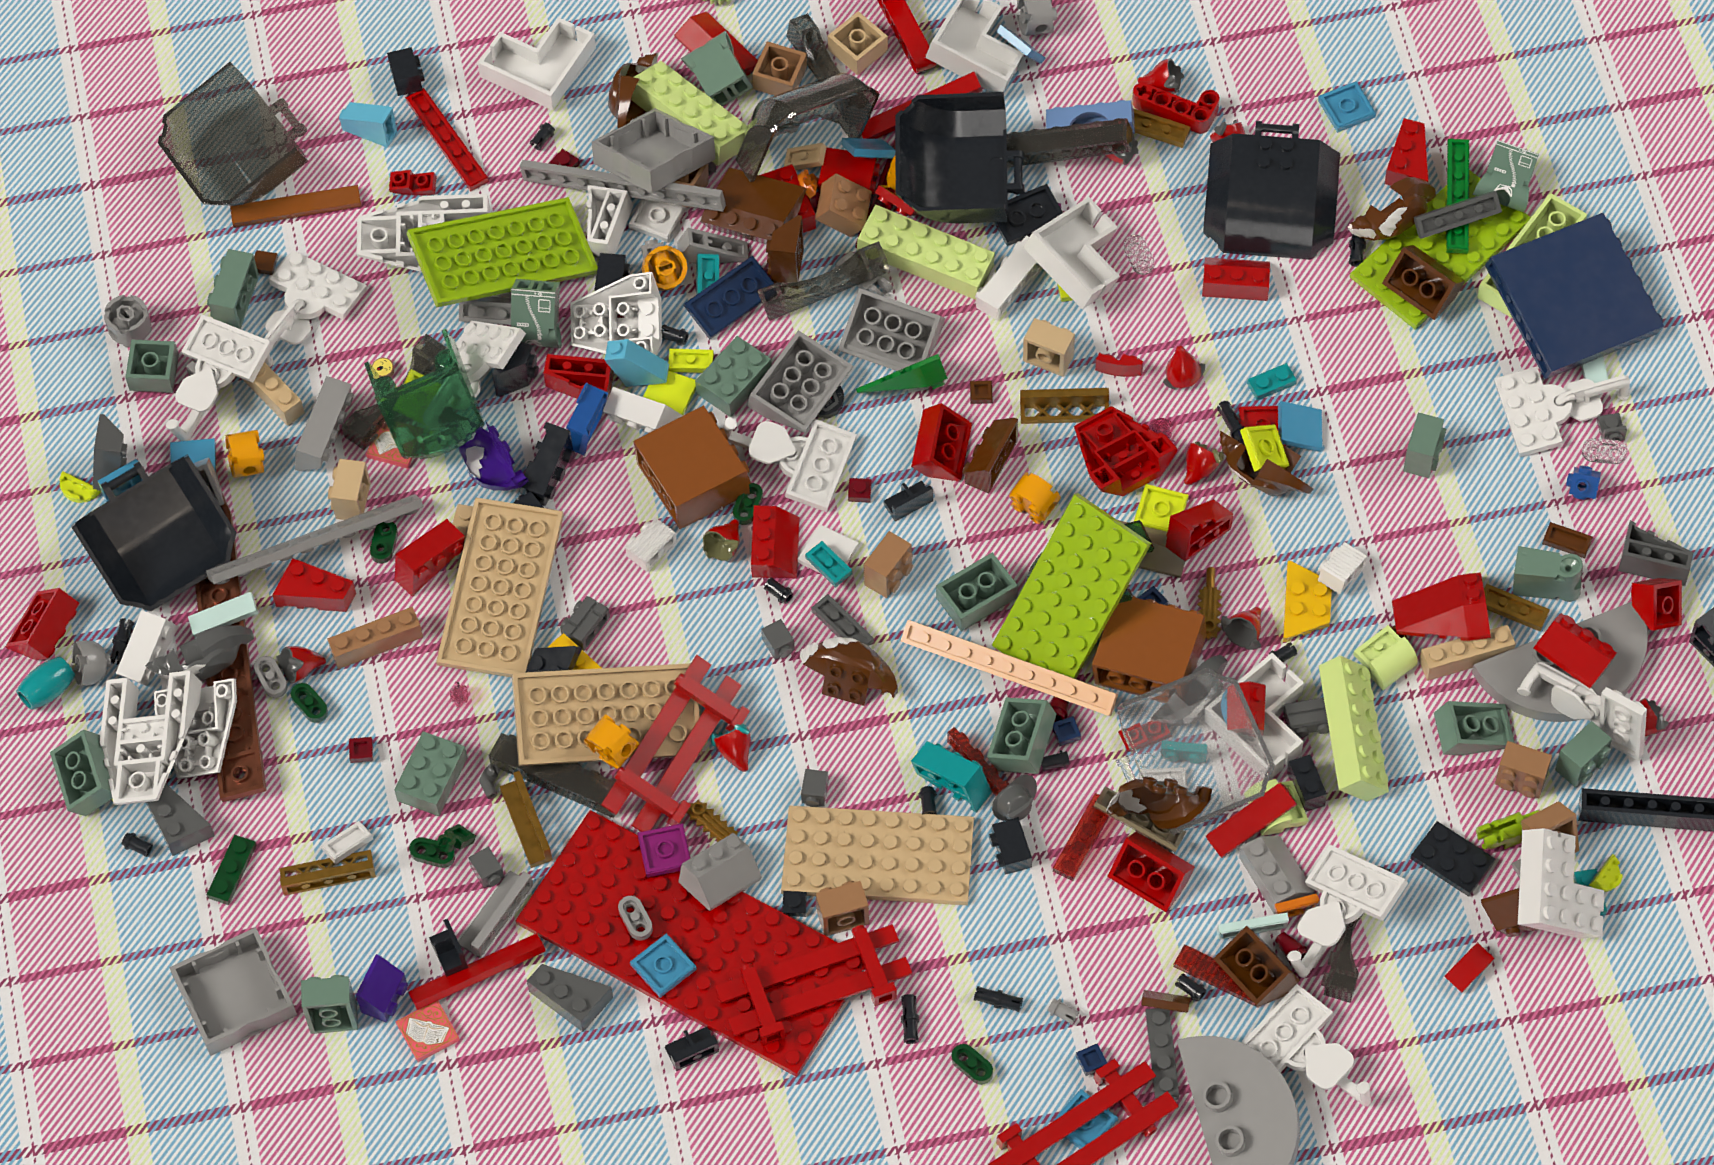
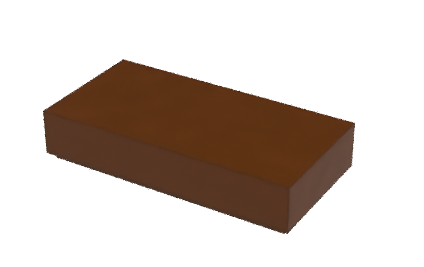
M1550 522L1542 544L1585 559L1593 536Z
M1144 990L1141 1005L1187 1013L1191 997Z

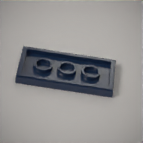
M752 255L685 302L683 306L710 340L773 296L779 289Z

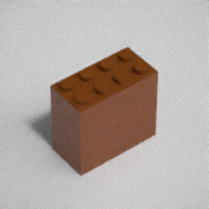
M704 405L633 441L637 465L679 529L721 509V507L723 508L735 502L738 496L743 493L745 495L750 494L749 484H751L748 476L750 472L748 465L744 460L740 461L734 444L730 445L728 443L726 432L723 428L719 429L714 414L711 411L708 412Z
M1128 593L1123 594L1104 628L1092 662L1095 684L1166 702L1172 693L1175 692L1185 701L1194 675L1192 672L1196 669L1207 636L1205 615L1196 610L1186 611L1175 605H1163L1152 599L1143 600Z

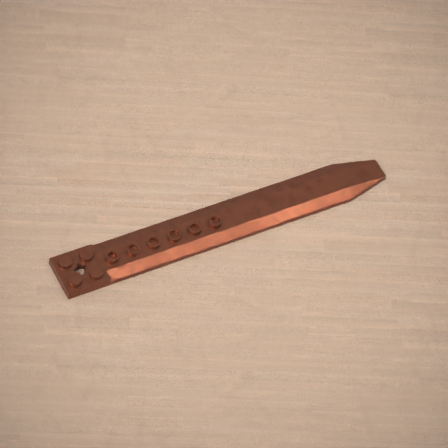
M223 495L224 504L220 505L233 526L232 513ZM235 541L231 552L230 562L237 559ZM237 575L229 578L230 580L227 583L219 585L213 584L207 577L195 584L198 612L241 596L240 577ZM245 619L230 626L246 627ZM248 643L240 645L237 657L232 665L206 679L207 687L214 686L213 682L236 679L237 703L220 773H217L219 796L222 802L267 791ZM243 770V772L246 773L243 778H236V776L240 774V771Z

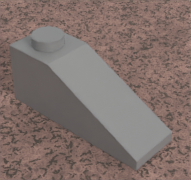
M687 228L677 242L678 250L682 252L686 261L695 264L697 254H718L719 263L744 262L748 259L746 241L693 228Z

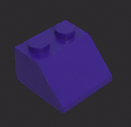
M377 954L356 993V998L361 1013L387 1023L389 1017L394 1016L398 1007L397 1001L400 995L404 996L408 983L405 974Z

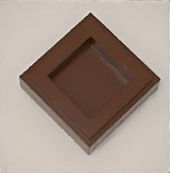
M256 250L254 259L258 273L273 275L278 254Z
M992 380L970 381V404L993 403Z

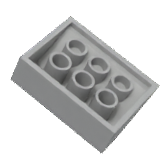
M859 288L838 351L898 371L931 356L946 318Z
M798 330L752 391L747 406L767 419L805 433L852 370L853 365Z

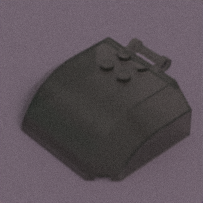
M232 62L227 63L163 115L162 123L164 127L162 136H159L158 144L204 205L237 206L255 201L271 192L308 162L305 153L295 142L297 137H301L307 132L305 125L297 120L288 108V103L285 99L281 98L269 107ZM278 112H281L293 127L290 131H287L276 117Z
M838 73L764 99L757 104L751 115L739 146L736 161L750 182L755 181L773 137L787 132L790 134L797 132L800 124L819 117L840 124L848 138H860L880 94L855 76L847 73Z

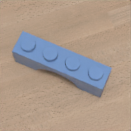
M1119 100L1110 103L1099 102L1092 105L1046 109V131L1049 142L1070 141L1079 128L1088 124L1104 125L1112 133L1128 129L1132 130L1133 134H1135L1131 100Z

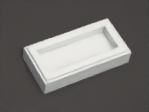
M358 821L321 845L322 851L337 864L372 841L373 836Z

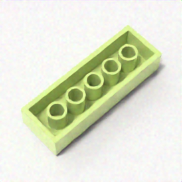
M659 61L634 76L639 78L631 100L646 112L656 108L675 117L686 125L693 126L713 136L716 159L712 162L717 166L749 147L751 128L664 62Z
M1550 193L1507 250L1583 221L1587 218V214ZM1488 273L1480 283L1477 298L1512 318Z
M878 205L874 206L857 239V252L975 300L978 289L984 286L994 266L995 252Z
M1340 655L1319 665L1338 787L1340 791L1367 802L1389 792L1388 776L1384 765L1385 757L1382 753L1381 735L1377 724L1378 716L1373 701L1374 693L1370 683L1371 675L1367 667Z

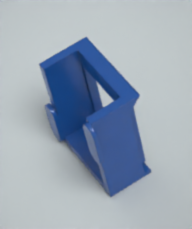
M587 382L576 401L578 405L566 426V429L570 430L573 451L585 456L587 444L604 414L603 409L608 398V392L594 387Z

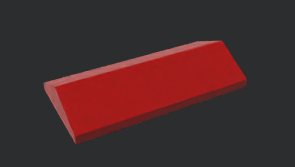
M707 11L689 17L674 34L675 38L692 52L726 31L731 40L734 55L746 76L754 71L758 62Z

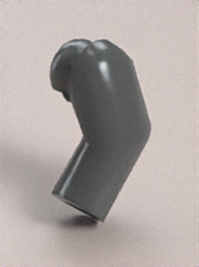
M490 764L486 767L479 779L487 799L497 796V791L493 784L498 777L500 769L496 764Z

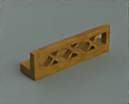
M1109 388L1020 390L1021 424L1079 423L1095 415L1091 412L1094 407L1104 406V410L1109 408ZM1073 407H1079L1083 412L1080 415H1072L1069 410ZM1025 408H1034L1039 413L1034 417H1025ZM1050 408H1057L1061 411L1057 416H1051L1047 413Z
M520 771L513 773L515 781L499 787L530 868L553 860L551 849Z
M371 850L352 853L338 862L343 865L333 867L335 863L330 858L279 868L280 883L284 896L375 878L376 874ZM368 858L366 861L356 863L358 859ZM313 868H319V869H321V870H317V871H312V872H310ZM294 872L297 873V875L288 876V877L285 876V874L294 873Z

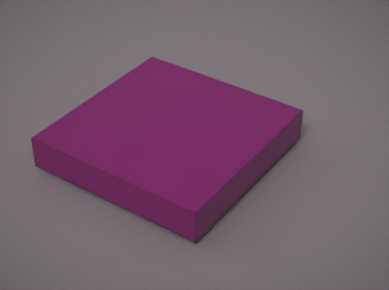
M683 823L638 832L646 877L681 871L682 863L691 859Z

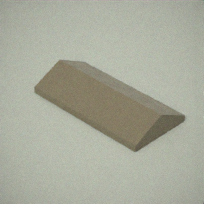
M1120 521L1152 543L1138 568L1181 578L1185 561L1166 548V531Z
M1106 786L1104 787L1093 806L1094 808L1168 850L1176 852L1186 831L1179 827L1173 829L1158 828L1152 822L1149 813L1142 815L1129 813L1122 817H1118L1116 814H1108L1106 809L1117 792Z

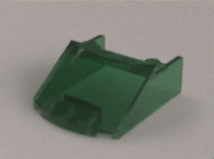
M446 328L442 330L448 348L439 352L435 357L434 361L437 371L396 387L392 378L388 376L379 377V374L369 361L364 363L375 393L376 402L404 459H427L453 451L469 441L481 426L482 428L485 424L456 342Z

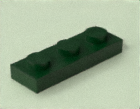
M234 834L206 894L208 899L226 905L230 904L257 846L256 841Z

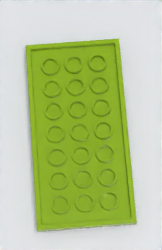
M1469 170V198L1475 197L1473 193L1481 179L1471 170ZM1447 185L1436 194L1435 198L1427 203V212L1447 206ZM1500 204L1501 213L1469 223L1468 254L1446 253V231L1421 239L1418 237L1416 225H1413L1393 239H1387L1363 263L1350 273V278L1413 329H1417L1429 316L1382 284L1403 247L1416 246L1465 280L1466 283L1485 266L1492 256L1498 254L1520 233L1531 217L1525 212Z
M569 197L408 229L407 231L408 239L436 308L509 293L516 279L561 282L597 274L598 266Z
M1079 493L1074 494L992 646L1004 654L1076 679L1152 543Z

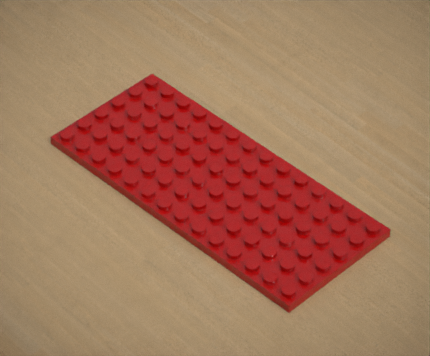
M589 810L515 920L516 924L533 934L537 933L544 940L798 1077L847 998L781 1020L785 1029V1038L763 1046L759 1028L734 1037L728 1022V1018L754 1010L750 996L746 995L721 1004L715 985L741 977L740 968L746 964H753L756 971L838 942L743 891L709 911L679 883L680 871L646 877L638 835ZM626 896L637 897L652 922V934L645 940L634 939L619 914V902ZM629 908L627 912L632 913L635 909ZM639 927L637 929L638 932H643L645 930V928ZM667 933L696 965L697 970L660 998L633 969L630 961ZM858 956L766 988L764 992L769 1004L863 972L865 967L861 957Z

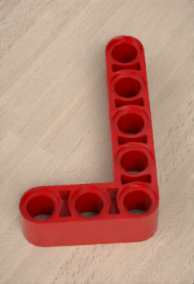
M877 0L914 72L917 74L936 67L937 64L925 58L930 46L906 1Z

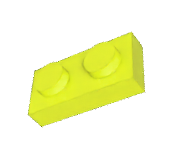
M669 348L668 371L703 373L713 362L714 351Z

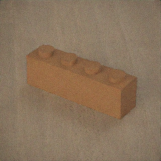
M412 606L327 638L336 666L338 669L423 638V634Z

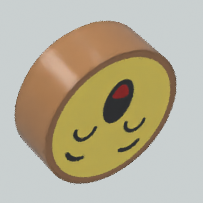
M388 358L376 359L372 364L374 377L378 380L391 378L394 374L392 361Z

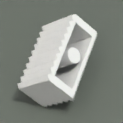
M655 518L652 522L648 521L642 527L641 533L637 537H631L626 543V555L648 572L676 544V533L658 518Z
M1344 542L1341 547L1336 546L1333 549L1328 561L1326 559L1322 561L1318 568L1320 572L1318 581L1325 584L1326 587L1333 589L1334 592L1337 591L1338 594H1341L1364 568L1368 556Z

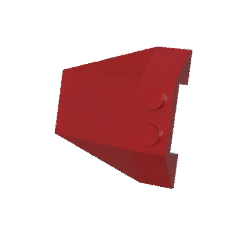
M1113 406L1074 426L1089 477L1099 490L1104 493L1125 496L1161 477L1178 451L1177 447L1165 434L1161 432L1156 433L1150 430L1148 425L1144 423L1141 425L1135 422L1133 417Z
M1481 572L1457 575L1392 600L1396 633L1398 635L1425 637L1426 634L1439 635L1441 639H1447V636L1460 637L1463 641L1491 638Z

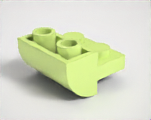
M1389 625L1363 643L1353 653L1360 663L1368 668L1371 679L1382 690H1385L1418 663L1417 655L1409 641L1405 637L1400 638Z
M1269 780L1252 788L1245 795L1248 803L1250 804L1277 785V780ZM1293 781L1279 783L1286 786L1297 805L1260 831L1262 836L1282 833L1285 828L1304 826L1309 821Z

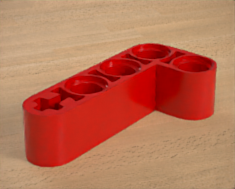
M1138 83L1133 88L1132 104L1134 108L1190 126V131L1198 134H1203L1209 130L1219 111L1220 97L1214 90L1204 91L1197 103L1147 83Z

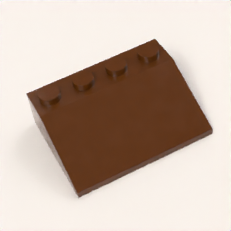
M729 167L716 187L717 190L723 191L726 204L723 212L704 209L700 222L712 230L767 244V240H771L774 230L798 215L807 188Z

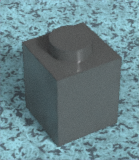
M781 619L761 629L762 640L775 660L780 657L785 658L795 650L794 639Z
M805 769L801 790V801L803 804L810 807L825 806L829 783L828 771Z
M489 846L468 857L470 867L483 888L495 886L504 878L503 869Z

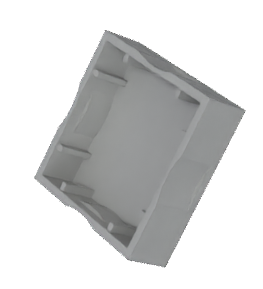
M656 108L635 118L627 125L592 141L595 165L650 193L658 191L716 159L713 136L693 126L686 125L675 117Z
M256 927L225 941L215 949L199 953L169 967L210 1056L297 1016L294 1005L271 962L269 953Z

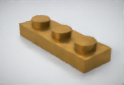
M1133 108L1135 133L1177 147H1184L1190 133V126Z
M1486 584L1484 593L1488 611L1541 632L1550 609Z

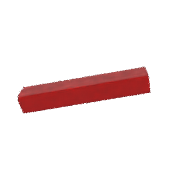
M1278 783L1209 832L1206 838L1219 856L1223 858L1295 807L1297 803L1286 786Z

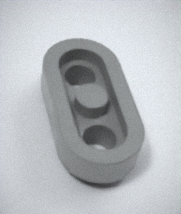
M270 656L258 658L254 663V671L266 694L272 698L283 696L288 686L276 661ZM265 668L270 669L268 672H263ZM274 686H280L279 689L273 690Z
M626 896L621 899L618 905L619 914L630 935L636 940L649 938L653 931L652 922L641 901L635 896ZM633 908L635 910L634 912L629 913L627 912V909ZM639 927L645 928L643 932L637 931Z

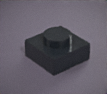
M783 891L782 913L791 917H806L807 892Z

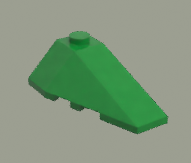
M936 354L858 387L856 391L857 393L925 388L929 386L932 389H936L945 385L943 380L948 378L939 354Z

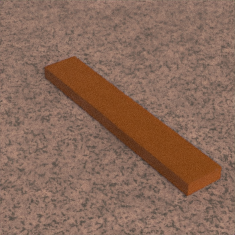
M358 185L231 205L230 211L233 228L362 206Z

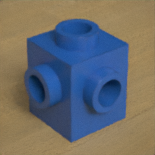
M1581 465L1579 468L1574 467L1573 474L1568 473L1566 486L1570 487L1569 494H1572L1574 498L1582 500L1586 498L1596 499L1601 472L1593 471L1589 466Z

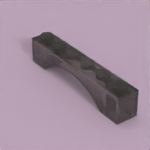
M809 14L791 19L786 37L796 50L807 53V66L851 127L869 119L874 103L863 88L850 83L838 70L824 45L819 28Z
M878 241L858 249L843 264L820 276L799 282H777L757 292L768 320L771 321L891 271L884 251Z
M425 334L412 349V361L409 371L412 369L433 379L434 374L439 368H443L448 362L447 347L428 334ZM406 378L398 389L383 401L368 408L356 410L342 425L344 437L364 451L369 445H372L378 438L377 432L381 428L385 430L397 414H401L393 410Z
M1363 914L1357 920L1345 924V932L1336 943V952L1331 951L1327 965H1330L1331 968L1329 973L1324 972L1321 986L1325 987L1323 994L1325 996L1349 1003L1352 1001L1359 972L1351 951V936Z

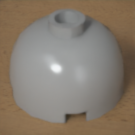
M82 640L73 643L72 663L76 664L77 671H73L78 686L98 683L105 676L107 668L111 666L110 655L106 654L104 648L97 642Z

